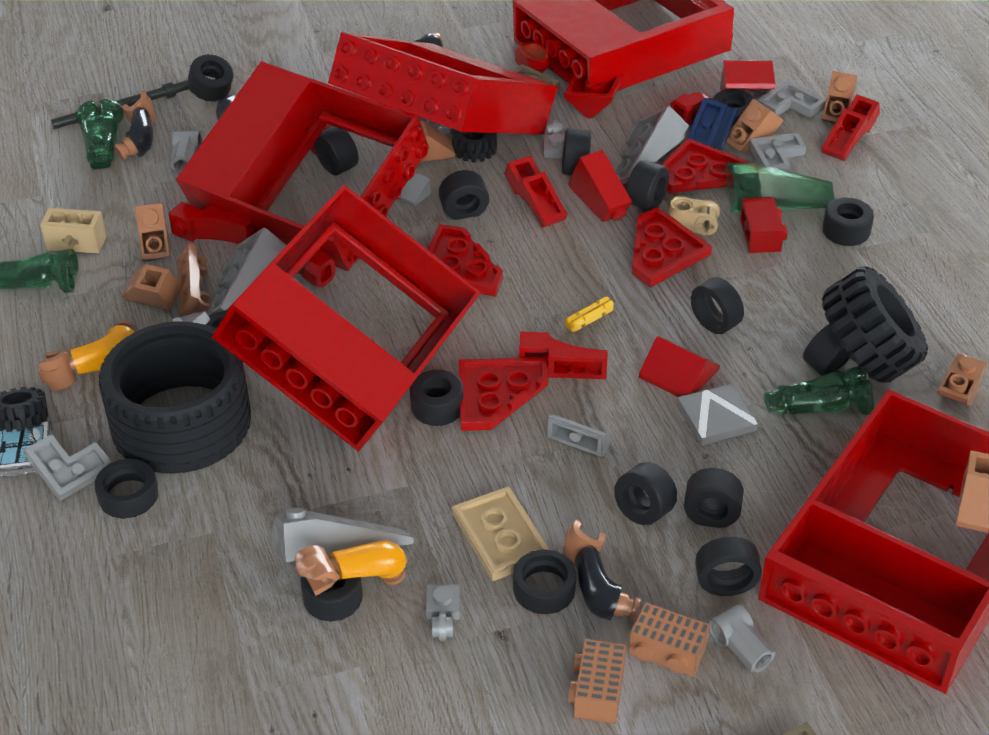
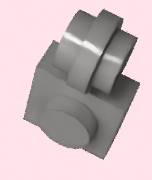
M553 119L552 122L547 123L548 135H543L544 158H563L565 135H563V122Z
M460 584L427 585L426 620H432V638L446 641V637H453V620L460 619Z

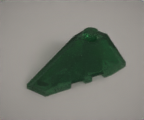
M753 162L725 164L731 212H741L742 199L774 197L777 208L780 207L781 210L826 208L831 201L835 200L833 184L830 181Z

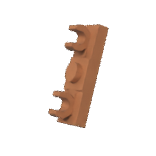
M187 243L177 261L178 282L182 286L179 292L180 316L192 314L194 309L197 312L205 311L207 313L210 303H207L210 294L200 291L203 278L208 272V268L205 267L208 259L203 256H197V245Z

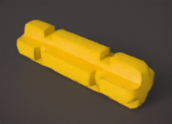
M604 296L597 300V303L594 302L568 316L565 319L566 328L570 332L575 333L603 317V315L614 310V302Z

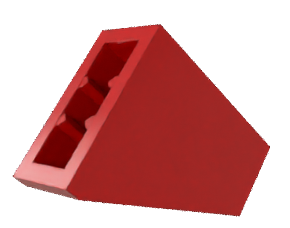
M600 150L580 157L568 182L570 189L602 222L611 219L617 221L627 214L632 200L604 151Z

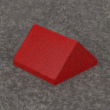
M724 60L720 91L736 89L745 92H769L775 89L773 61Z
M624 73L617 75L612 87L606 93L604 81L598 86L590 87L588 85V76L579 79L574 75L564 93V98L586 118L592 119L612 102L623 80Z
M656 336L639 372V378L680 397L698 392L717 373L720 365L672 341Z

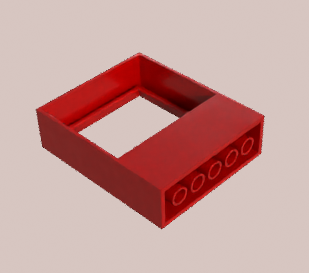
M513 0L514 41L519 45L527 42L540 43L549 53L550 64L548 68L568 84L574 75L579 79L588 76V85L590 87L598 86L604 81L606 93L612 87L617 75L624 73L623 80L617 90L619 91L730 51L733 38L734 7L723 0H654L681 19L640 33L610 12V10L640 0Z
M341 32L328 84L461 132L544 134L558 86L435 44Z
M261 61L180 172L176 181L190 205L203 210L211 204L249 219L253 223L254 234L265 227L283 243L288 245L305 226L270 213L268 209L327 124L393 147L360 196L385 217H387L394 201L398 200L401 196L402 189L408 180L414 176L415 169L421 160L426 158L429 146L418 116ZM332 236L320 247L334 260L335 266L343 270L349 271L352 265L359 260L357 255Z
M344 184L234 301L212 338L359 452L391 413L481 292ZM330 236L338 240L435 317L402 362L395 359L293 278Z

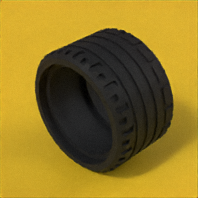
M184 321L159 323L145 327L127 336L106 355L100 367L101 371L99 372L98 382L114 446H116L117 451L122 454L123 458L142 460L149 464L154 472L185 473L217 463L227 457L242 443V439L246 437L247 430L250 428L251 420L244 364L237 356L233 355L212 338L216 331L215 328L200 323ZM192 386L213 390L196 401L180 406L162 408L140 405L144 400L156 393L171 388Z

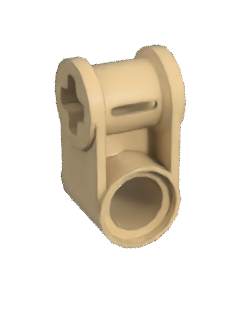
M677 196L671 200L669 215L693 233L712 235L718 229L717 218L720 214V207L714 201L691 199L684 196Z

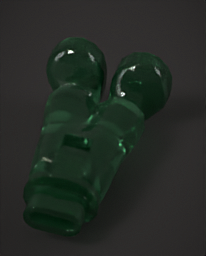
M109 99L100 100V117L94 101L83 103L76 111V119L81 125L85 141L87 160L92 169L109 168L114 159V145L116 144L118 124L123 120L124 114L121 105Z
M65 249L58 253L44 252L27 259L0 262V289H46L50 287L52 281H56L62 292L73 293L75 289L74 276L78 275L79 271L75 250Z
M859 366L852 367L847 372L834 371L812 380L777 386L776 391L764 392V402L769 413L780 411L782 415H785L787 410L791 415L845 411L852 402L856 403L859 412L863 415H870L874 409L871 383L869 380H866V372H863Z

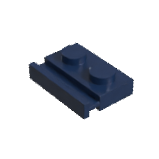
M704 97L687 138L722 151L736 119L738 108H731L727 104Z

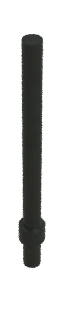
M188 80L175 84L172 82L162 84L161 88L147 91L146 94L150 97L151 101L162 97L171 98L176 96V93L189 90ZM141 93L51 119V125L53 129L121 110V106L124 104L131 107L140 99Z

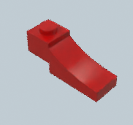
M856 94L849 108H844L822 145V153L845 161L860 138L866 132H870L880 115V103Z
M531 156L507 164L504 175L514 194H519L537 217L542 228L566 220L568 214L546 173L539 172Z
M181 201L168 212L172 234L194 242L196 239H214L239 244L254 234L251 220L211 204L202 210Z
M520 331L519 358L547 357L548 378L607 379L608 350L590 349L567 344L550 337L549 332Z

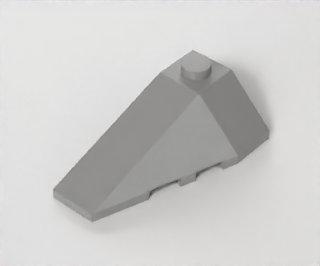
M669 105L636 121L626 140V144L629 147L621 155L624 161L618 165L616 174L622 184L628 182L633 168L639 161L647 160L654 163L672 148L677 147L683 142L684 134L689 125Z
M265 227L236 245L223 268V272L226 275L218 282L217 286L221 289L213 296L207 315L227 310L287 245Z
M304 508L287 509L285 514L275 515L270 545L285 562L295 561L297 552L311 545L322 546L327 555L330 556V552L377 541L388 540L399 546L414 544V537L400 528L305 511Z

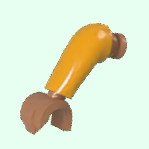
M119 321L101 339L70 349L72 356H69L68 351L47 352V359L39 363L40 370L38 373L41 382L46 383L52 391H58L71 386L76 381L74 370H77L78 375L101 371L100 367L106 355L120 341L135 332L134 325L129 321Z
M388 540L330 552V558L322 546L311 545L301 549L295 556V567L299 575L306 577L316 596L329 589L339 579L378 576L386 584H398L405 577L404 568L407 562L402 548Z

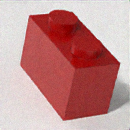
M774 197L742 199L740 223L749 253L781 252L783 241L787 240V226L782 224V211L780 207L777 208Z

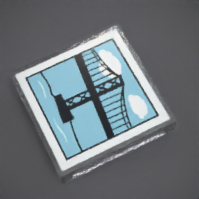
M50 420L42 422L39 426L33 425L32 429L22 428V431L18 432L16 429H13L12 432H6V429L0 431V477L38 473L26 458L24 449L52 434Z

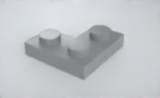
M788 80L757 99L759 103L770 109L777 116L791 108L808 118L822 111L826 103L825 99Z
M798 132L752 138L749 142V148L765 177L790 174L791 164L787 158L802 156L806 153V145Z
M52 434L24 449L26 458L59 501L94 482L98 473L105 466L112 463L97 442L69 457Z

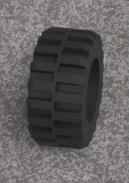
M868 266L858 267L826 289L822 297V307L826 312L825 317L831 325L830 328L839 339L841 346L848 352V356L871 379L880 383L891 382L925 360L928 353V345L925 342L926 338L921 331V326L916 321L913 312L908 308L902 296L896 292L893 285L888 283L882 274H878L877 270Z

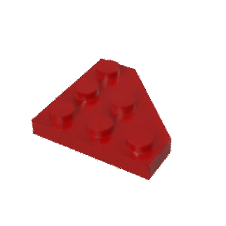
M689 138L661 164L666 166L669 171V183L666 191L669 193L742 185L755 170V163Z
M657 206L637 217L632 274L651 288L710 256L712 246Z
M439 224L427 250L479 290L482 295L496 297L503 281V270L498 264L494 265L490 261L489 254L479 243H474L466 228Z
M547 357L459 359V378L463 383L464 398L460 404L461 431L492 430L548 386Z

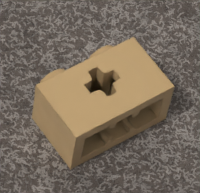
M48 208L40 224L47 250L100 253L107 237L101 211Z

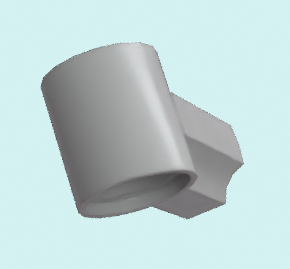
M200 131L173 132V151L170 166L178 174H180L201 145L202 135Z
M735 605L708 620L710 625L709 633L715 643L721 647L728 646L750 672L755 671L758 673L764 670L774 659L775 651L754 629L752 618L743 606Z

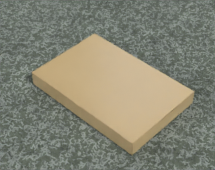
M509 486L452 506L453 517L492 582L512 575L515 564L527 553L541 549L550 550Z

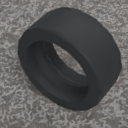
M712 277L692 290L690 297L691 307L700 324L714 334H724L742 322L744 305L736 289L727 280L720 277ZM712 298L716 300L723 314L718 311Z
M129 458L112 462L105 466L95 479V492L98 503L103 512L111 517L125 519L139 516L147 512L158 498L155 473L151 466L142 460ZM134 480L144 483V486L138 492L128 496L109 494V491L114 486L124 481Z
M736 536L720 537L709 541L696 553L695 564L698 581L701 587L710 594L718 596L742 594L755 587L761 579L762 568L756 546L747 539ZM727 562L743 563L739 568L729 571L713 569Z
M541 549L531 551L522 556L515 564L513 572V592L516 600L523 608L538 614L557 613L568 607L574 599L576 591L577 573L574 564L566 555L554 550ZM550 572L560 576L564 580V584L556 590L544 592L529 587L525 580L534 573Z

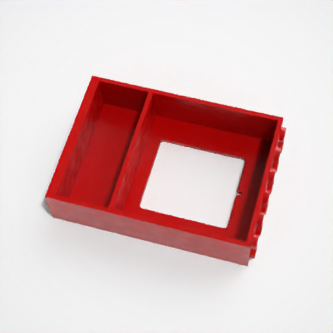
M888 389L765 556L758 600L946 694L989 622V533L966 570H963L864 522L899 472H904L946 492L949 488L953 489L952 494L960 498L963 475L970 451L989 454V432Z

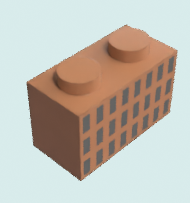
M645 602L630 633L629 654L636 656L640 660L650 661L667 667L676 673H684L694 677L708 646L710 625Z
M589 639L584 640L583 652H576L573 673L579 674L578 681H571L568 702L574 703V718L616 724L625 667L626 645Z

